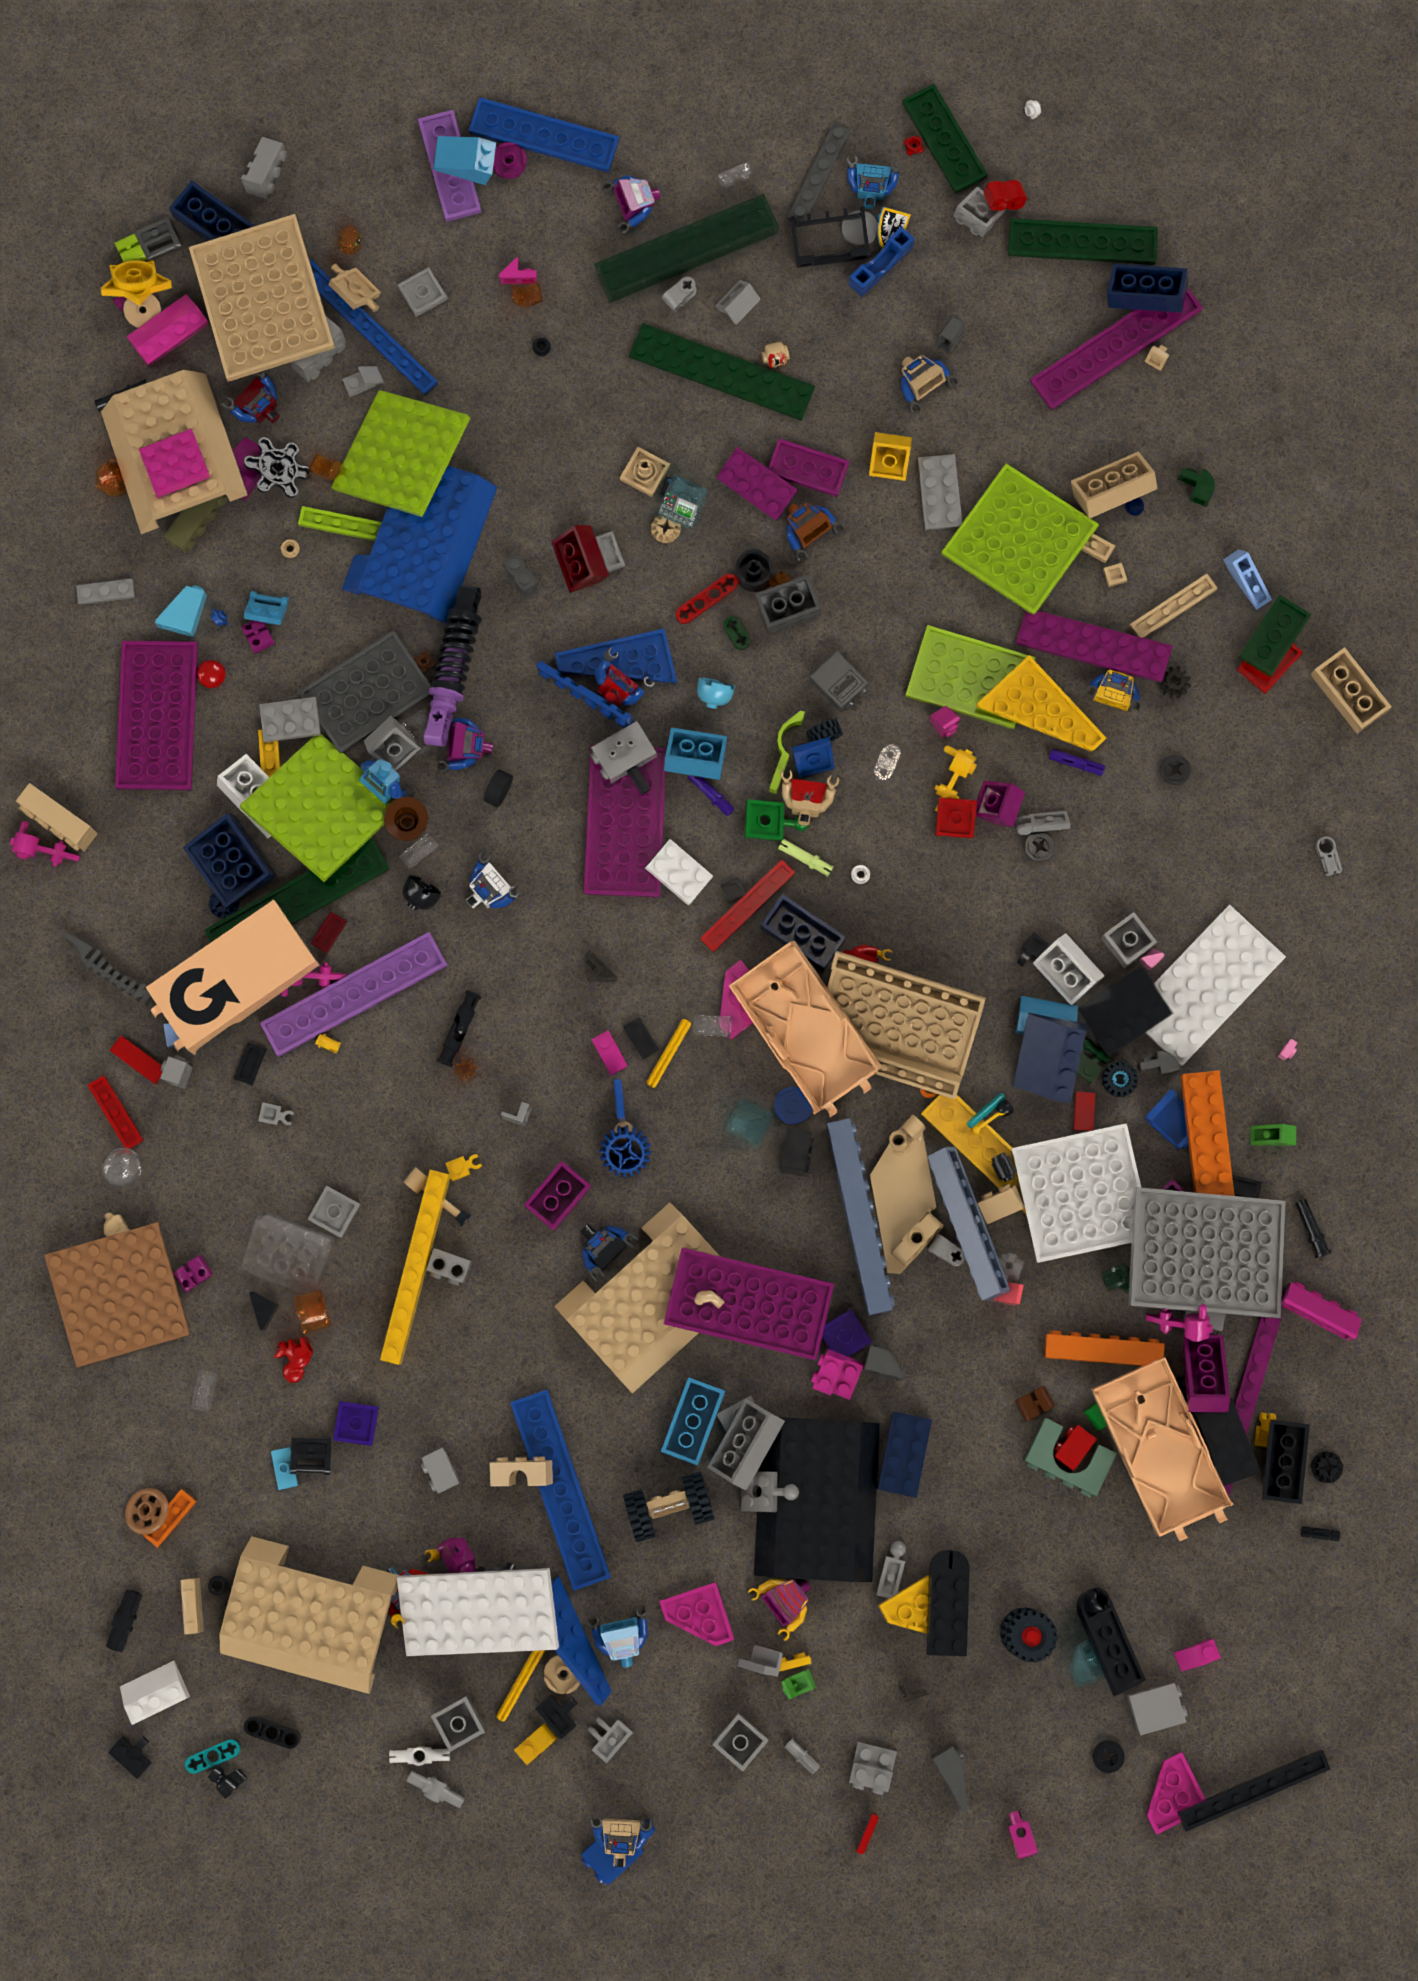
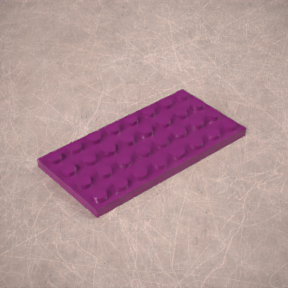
M122 641L115 775L116 789L192 791L198 642Z
M653 747L657 757L638 768L650 787V790L645 794H640L629 774L612 784L609 779L605 781L600 773V770H602L600 764H595L590 756L584 895L660 898L661 882L645 868L663 846L666 747Z
M682 1247L663 1324L817 1360L834 1284ZM712 1290L725 1302L719 1309L711 1302L697 1305L694 1301L696 1294L700 1291Z

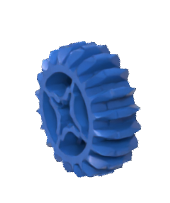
M625 1125V1130L622 1131L621 1127L617 1126V1133L611 1129L610 1133L612 1136L604 1135L607 1141H601L603 1147L599 1148V1152L603 1154L600 1156V1160H606L603 1163L604 1167L610 1165L608 1172H612L615 1169V1176L622 1172V1176L625 1178L626 1172H629L630 1176L633 1177L634 1170L639 1174L641 1173L639 1167L645 1169L646 1164L644 1162H650L648 1155H651L652 1151L648 1148L651 1147V1144L645 1143L648 1140L647 1136L641 1137L643 1131L640 1130L637 1134L635 1133L636 1127L628 1131V1125ZM620 1138H626L624 1143L613 1144V1142ZM633 1140L640 1145L641 1154L632 1148ZM628 1146L629 1154L624 1155L622 1159V1149L624 1150ZM609 1149L614 1150V1153L619 1155L618 1163L611 1158ZM629 1159H638L631 1165H624Z

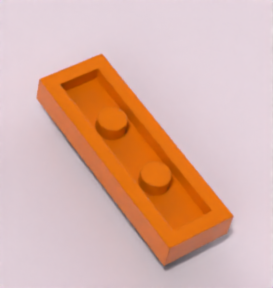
M181 1489L169 1503L168 1516L162 1527L151 1534L143 1536L159 1548L197 1501L185 1490Z

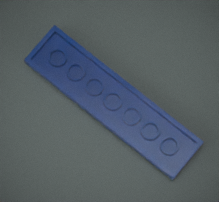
M480 97L469 127V134L501 143L511 142L518 144V146L526 150L608 173L620 140L619 136Z

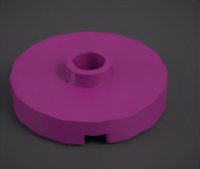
M511 142L499 144L495 149L493 171L497 176L504 179H513L520 176L527 167V156L524 149L518 146V144ZM511 159L512 163L507 164L506 160Z

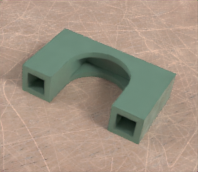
M1044 1418L1024 1459L1027 1462L1026 1466L1035 1471L1038 1468L1045 1471L1044 1475L1050 1479L1055 1480L1057 1477L1063 1480L1062 1484L1068 1488L1073 1489L1075 1486L1081 1489L1080 1493L1086 1497L1091 1498V1495L1097 1496L1117 1453L1097 1445L1089 1463L1083 1470L1077 1473H1067L1057 1466L1053 1457V1449L1063 1426Z

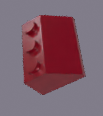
M574 525L551 542L570 593L600 583L609 576L591 525Z

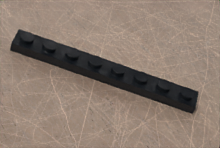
M1320 1749L1177 1811L1184 1831L1187 1832L1330 1770V1766L1324 1751Z

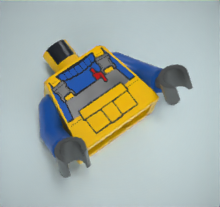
M1108 670L1106 674L1101 673L1091 681L1083 694L1084 696L1090 694L1092 696L1091 699L1125 711L1129 708V712L1132 709H1136L1140 713L1142 706L1137 685L1133 683L1134 678L1118 671Z

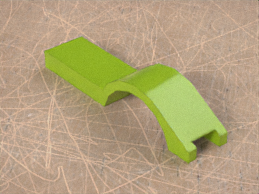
M800 710L783 724L778 732L777 746L781 757L769 788L771 793L777 794L782 780L781 771L783 770L784 775L789 761V754L784 750L781 742L783 734L793 726L802 725L804 711Z

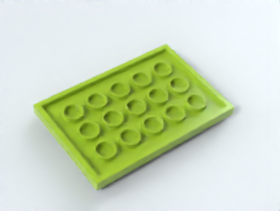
M927 625L905 697L941 708L947 706L954 712L1014 729L1016 722L982 710L976 704L1029 655Z

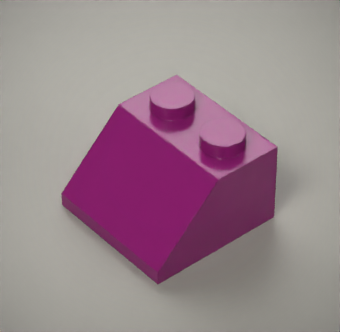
M983 781L977 798L975 817L1000 826L1013 827L1025 792L1012 783Z

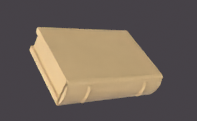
M200 1578L181 1580L184 1635L204 1632Z

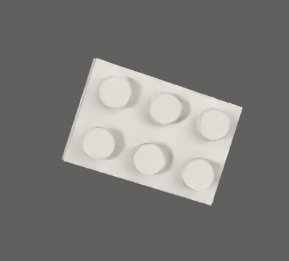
M671 839L667 841L645 868L687 905H690L713 877L712 874Z

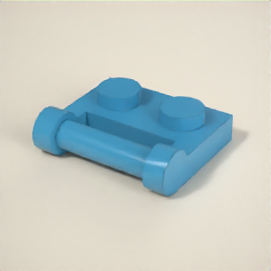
M251 591L250 599L244 611V619L281 625L288 607L289 597L283 596L279 598Z

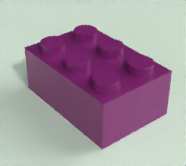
M560 1161L524 1204V1207L555 1232L590 1191L592 1186L564 1162Z

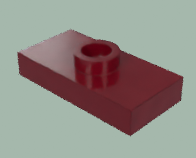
M330 911L310 944L328 954L347 921Z

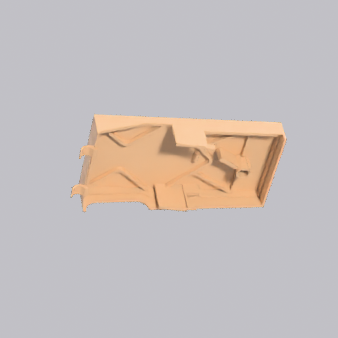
M1161 1357L1091 1389L1157 1536L1160 1537L1174 1531L1178 1540L1182 1541L1188 1538L1183 1527L1213 1513L1219 1523L1228 1520L1223 1509L1234 1504L1226 1493L1212 1463L1207 1446L1191 1412H1188L1187 1403L1165 1357Z

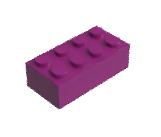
M1209 1335L1208 1339L1200 1342H1194L1183 1336L1182 1357L1188 1412H1228L1230 1390L1223 1335Z

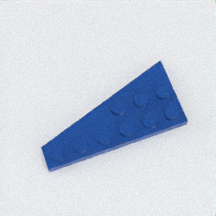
M665 628L555 653L560 673L595 676L601 661L605 660L604 652L612 648L610 654L613 656L614 653L618 652V656L609 663L631 680L643 681L645 677H649L646 681L677 684Z
M539 661L536 668L539 670L538 674L547 680L549 677L555 680L554 684L562 690L566 687L571 691L569 694L578 700L580 697L583 698L587 706L593 710L597 707L601 715L609 720L614 718L617 725L624 729L635 722L629 713L625 712L623 714V711L614 704L609 705L604 698L584 686H577L578 684L572 679L561 676L560 672L544 662Z

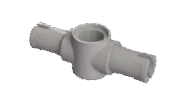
M411 1770L406 1780L408 1783L422 1789L421 1792H423L426 1798L437 1803L446 1801L460 1808L465 1797L449 1790L448 1783L438 1781L435 1776L426 1778Z

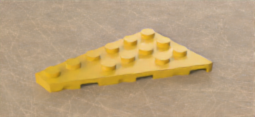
M1030 655L976 704L982 710L1090 752L1094 751L1106 739L1102 732Z

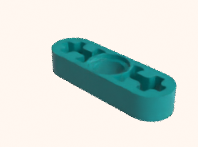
M236 1739L224 1741L188 1757L185 1761V1768L191 1774L201 1772L237 1756L241 1751V1745ZM228 1743L236 1745L237 1748L234 1750V1754L231 1751L224 1753L226 1758L223 1759L222 1751L219 1747L222 1746V1750L229 1747ZM211 1750L216 1751L219 1755L216 1762H211L208 1759V1753ZM203 1754V1759L207 1766H204L203 1762L197 1765V1770L194 1767L190 1768L191 1759L194 1758L195 1761L202 1759L200 1755Z

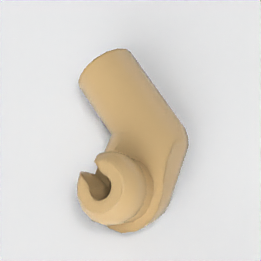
M712 1290L700 1291L694 1298L697 1305L711 1302L718 1309L725 1302Z

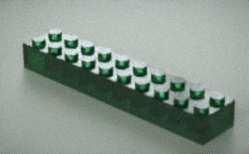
M761 194L594 264L595 273L610 304L778 234L779 225L765 195Z

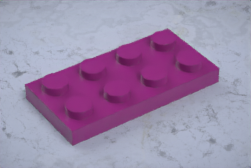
M779 438L769 469L785 481L838 498L850 461Z
M736 447L716 477L776 521L781 517L798 491L793 485L739 447Z

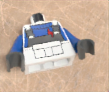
M484 850L479 854V860L474 866L469 880V887L474 894L466 901L472 908H475L481 902L487 908L507 907L516 897L522 896L523 892L516 893L519 885L510 887L490 862L487 864L488 861L493 859V855L491 854L486 858L485 852L487 850Z

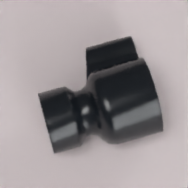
M220 1766L214 1769L208 1776L212 1782L217 1784V1791L225 1799L247 1779L240 1769L225 1775L224 1770Z

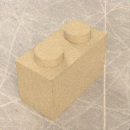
M1009 1184L1004 1185L998 1189L999 1192L992 1194V1192H988L981 1196L982 1199L977 1204L987 1224L1020 1211L1025 1207L1016 1184L1011 1187Z

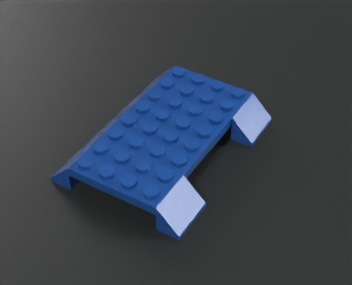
M447 466L423 517L387 507L370 555H354L342 590L360 595V593L367 594L428 614L430 619L447 624V610L454 609L458 589L462 586L497 486L479 475Z

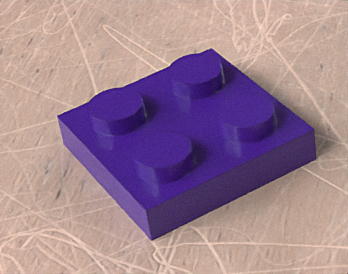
M851 1309L824 1326L822 1338L829 1349L847 1357L872 1342Z
M339 1401L333 1440L373 1446L379 1407Z

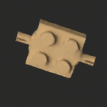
M336 263L332 265L331 270L337 277L330 279L328 285L353 310L362 305H368L373 312L379 309V305L373 300L378 298L381 292L356 267L344 271Z

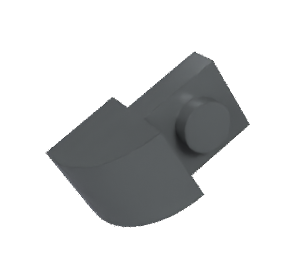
M1157 1051L1155 1053V1060H1153V1057L1141 1059L1142 1062L1138 1064L1139 1072L1158 1069L1160 1076L1176 1073L1181 1070L1176 1057L1166 1051Z

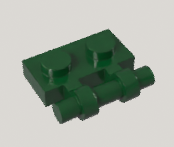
M1087 1038L1084 1039L1077 1074L1091 1084L1103 1069L1097 1063L1101 1060L1107 1064L1111 1058L1105 1054L1103 1049H1098ZM1086 1049L1095 1055L1093 1060L1084 1054Z

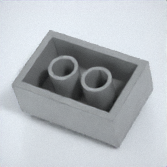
M328 317L326 318L335 348L290 362L292 369L307 382L311 379L315 380L319 376L320 370L332 362V357L336 353H341L345 348L346 341L342 330Z

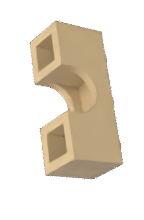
M545 1456L533 1457V1460H527V1457H515V1460L508 1461V1457H498L496 1461L490 1462L491 1486L515 1485L516 1474L519 1470L526 1474L528 1486H547L553 1484L552 1460H545Z

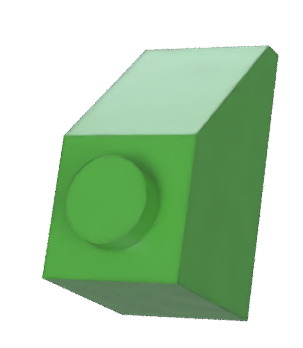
M1287 1124L1250 1126V1145L1294 1146L1296 1145V1126Z

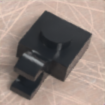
M1033 932L1021 948L1025 952L1018 959L1017 963L1023 967L1031 956L1036 960L1048 946V943Z

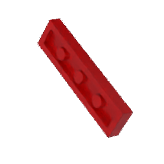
M103 1075L88 1084V1088L125 1149L128 1151L143 1142L144 1139L107 1078Z

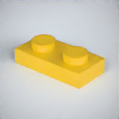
M805 1652L794 1654V1659L786 1660V1657H782L779 1672L812 1664L810 1655H805Z

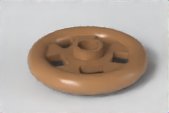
M144 1488L136 1492L128 1501L125 1509V1520L128 1527L133 1532L142 1535L157 1531L167 1519L169 1512L168 1500L161 1491L155 1488ZM151 1496L157 1498L155 1503L149 1501ZM140 1499H142L143 1503H141V1504L138 1506V1508H137V1507L135 1506L136 1503H137ZM157 1508H161L159 1516H155ZM138 1514L140 1520L135 1523L133 1516ZM151 1520L152 1525L145 1527V1521Z

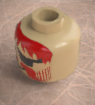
M782 342L767 344L764 348L765 352H761L763 363H767L770 368L784 366L787 364V360L790 359L787 345H783Z

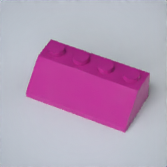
M186 294L130 333L126 338L146 365L150 367L209 324L197 305Z
M1299 1282L1288 1283L1281 1297L1282 1307L1347 1341L1356 1339L1362 1321L1361 1318L1357 1317L1358 1313L1347 1309V1311L1341 1309L1339 1303L1333 1300L1328 1302L1322 1299V1294L1316 1291L1309 1292L1305 1290V1286Z

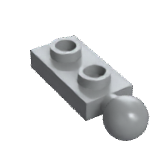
M901 1541L893 1542L890 1546L892 1557H885L876 1592L878 1596L890 1598L898 1593L905 1561L899 1559L906 1551L905 1544Z

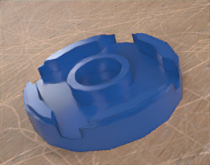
M790 1086L784 1088L776 1096L774 1102L775 1113L786 1124L796 1125L803 1123L812 1112L811 1104L799 1087Z

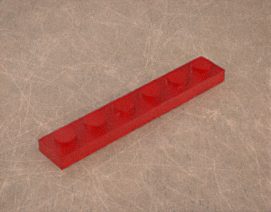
M781 860L723 915L700 940L714 953L795 875V872Z

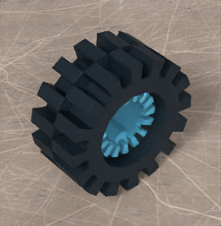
M837 719L824 721L806 731L809 742L829 737L831 742L840 738L843 734Z
M1122 1061L1114 1062L1108 1066L1102 1076V1084L1106 1092L1108 1091L1111 1096L1114 1095L1115 1097H1125L1131 1094L1138 1084L1137 1071H1134V1067L1128 1065L1127 1062L1122 1063ZM1115 1076H1124L1123 1081L1125 1083L1122 1085L1117 1084Z

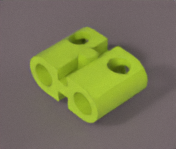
M135 234L114 242L123 262L133 260L147 261Z

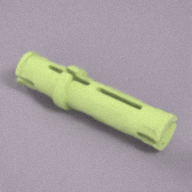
M783 839L781 843L788 846V848L782 845L778 848L807 864L810 869H815L827 877L830 875V872L824 868L830 871L833 870L834 866L820 860L819 856L811 855L786 839Z

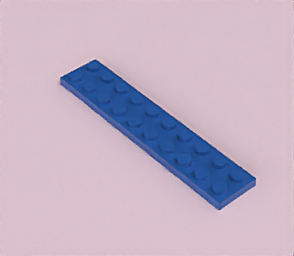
M548 1390L510 1402L529 1460H533V1457L545 1456V1460H552L553 1484L538 1487L573 1591L611 1578Z

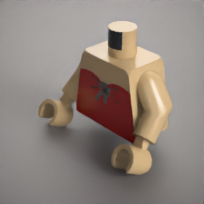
M782 770L781 777L784 780L782 782V797L786 806L792 810V814L799 815L798 823L800 825H809L810 817H818L819 813L825 812L832 804L836 791L835 787L840 779L838 777L835 784L831 783V776H829L827 783L798 779L791 780L792 771L790 770L789 777H784Z

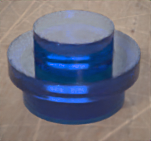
M1140 498L1127 502L1125 505L1127 513L1132 516L1140 515L1144 510V502Z

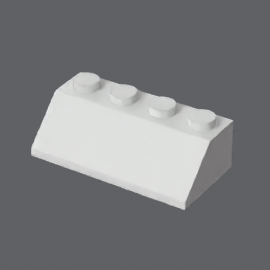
M245 754L218 775L217 786L240 809V804L269 777ZM242 811L267 838L271 837L268 832Z

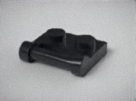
M291 1439L290 1474L302 1472L330 1475L331 1439ZM297 1459H324V1465H298Z

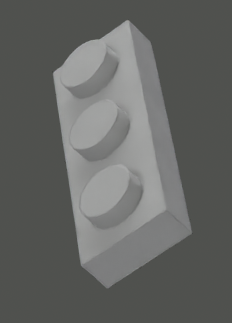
M133 579L76 585L79 605L135 598Z

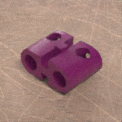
M253 620L241 626L254 654L275 644L264 622Z
M202 1255L195 1257L173 1273L185 1293H188L214 1275Z

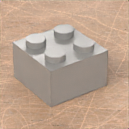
M1134 912L1101 937V940L1124 969L1157 944L1156 939Z
M469 1695L431 1716L449 1752L487 1731Z
M738 1712L714 1740L712 1745L743 1772L769 1741V1738Z

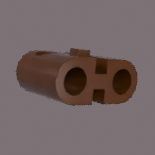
M1045 1386L1015 1400L1025 1422L1055 1407Z

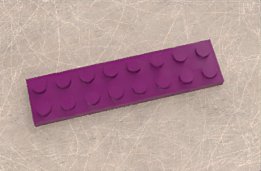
M1025 611L1016 644L1023 647L1160 683L1163 682L1173 645L1037 611L1035 615Z

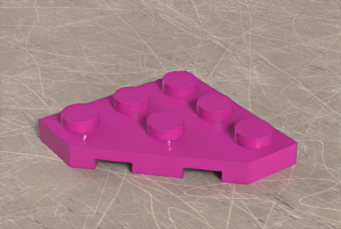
M741 960L725 972L719 1026L730 1040L753 1023L729 987V985L749 972V969Z
M716 1582L659 1601L665 1620L714 1646L734 1640Z
M1182 1752L1163 1760L1146 1814L1156 1835L1181 1823L1177 1811L1205 1799Z

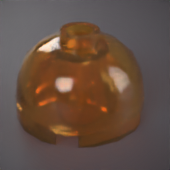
M111 458L97 469L95 484L97 489L107 496L120 497L127 494L125 484H123V487H119V484L124 481L119 465L114 462L116 459Z

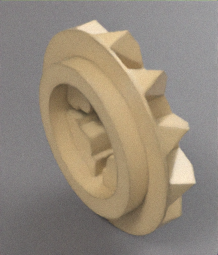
M670 513L666 514L667 516L661 514L655 517L651 524L653 537L662 543L673 542L681 532V525L678 519L674 520L676 518L671 516ZM668 521L669 528L671 529H667L665 535H663L664 532L661 526H665V523Z

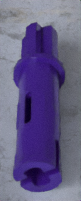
M1053 748L1049 756V760L1081 769L1083 772L1087 771L1102 776L1105 770V765L1090 761L1089 758H1081Z
M692 775L688 776V779L710 799L713 806L716 805L726 816L733 813L734 807L704 777L696 776L698 778L696 780Z

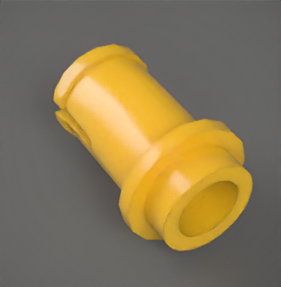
M319 1034L315 1044L318 1045V1048L323 1047L337 1054L341 1042L326 1037V1034Z

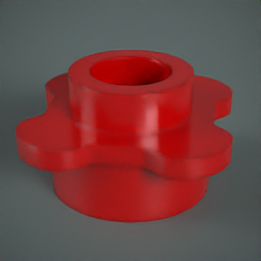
M913 136L904 140L907 155L912 156L915 153H923L924 147L921 145L922 139L919 136Z

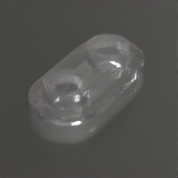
M743 163L724 171L717 177V180L721 187L725 186V188H728L737 180L741 179L744 181L749 179L753 169L750 163Z
M889 744L882 749L874 768V776L877 780L885 782L892 777L900 758V750L897 746ZM892 752L894 757L889 758L887 753ZM885 769L887 774L881 775L880 770Z

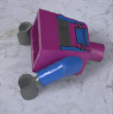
M630 175L614 180V183L606 181L603 184L604 188L610 187V189L604 191L606 195L615 193L624 219L629 221L619 224V229L624 226L627 227L622 232V235H627L630 232V227H635L651 213L655 200L660 199L658 188L650 189L646 180H639Z
M452 718L447 761L450 762L439 761V765L445 764V769L438 771L447 773L449 769L459 770L474 765L477 760L481 759L482 753H492L493 744L484 742V732L480 731L479 727L470 719Z

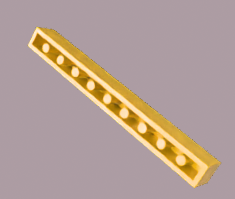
M435 1170L429 1171L380 1358L382 1361L397 1365L402 1364L448 1190L450 1174Z

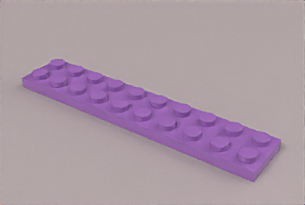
M430 932L262 1021L260 1025L276 1055L280 1057L448 965Z

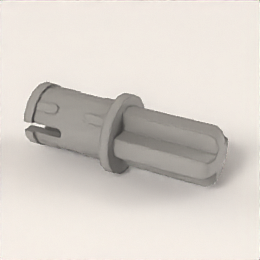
M793 1738L784 1746L797 1759L796 1762H800L811 1774H814L819 1769V1764Z

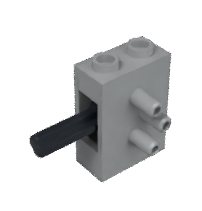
M637 721L591 747L592 754L590 756L595 764H600L602 768L600 773L605 781L609 779L612 784L629 774L640 794H645L650 790L649 785L638 768L655 759L657 753Z

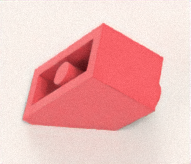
M1007 1282L1011 1291L991 1300L1013 1306L1019 1305L1024 1285Z

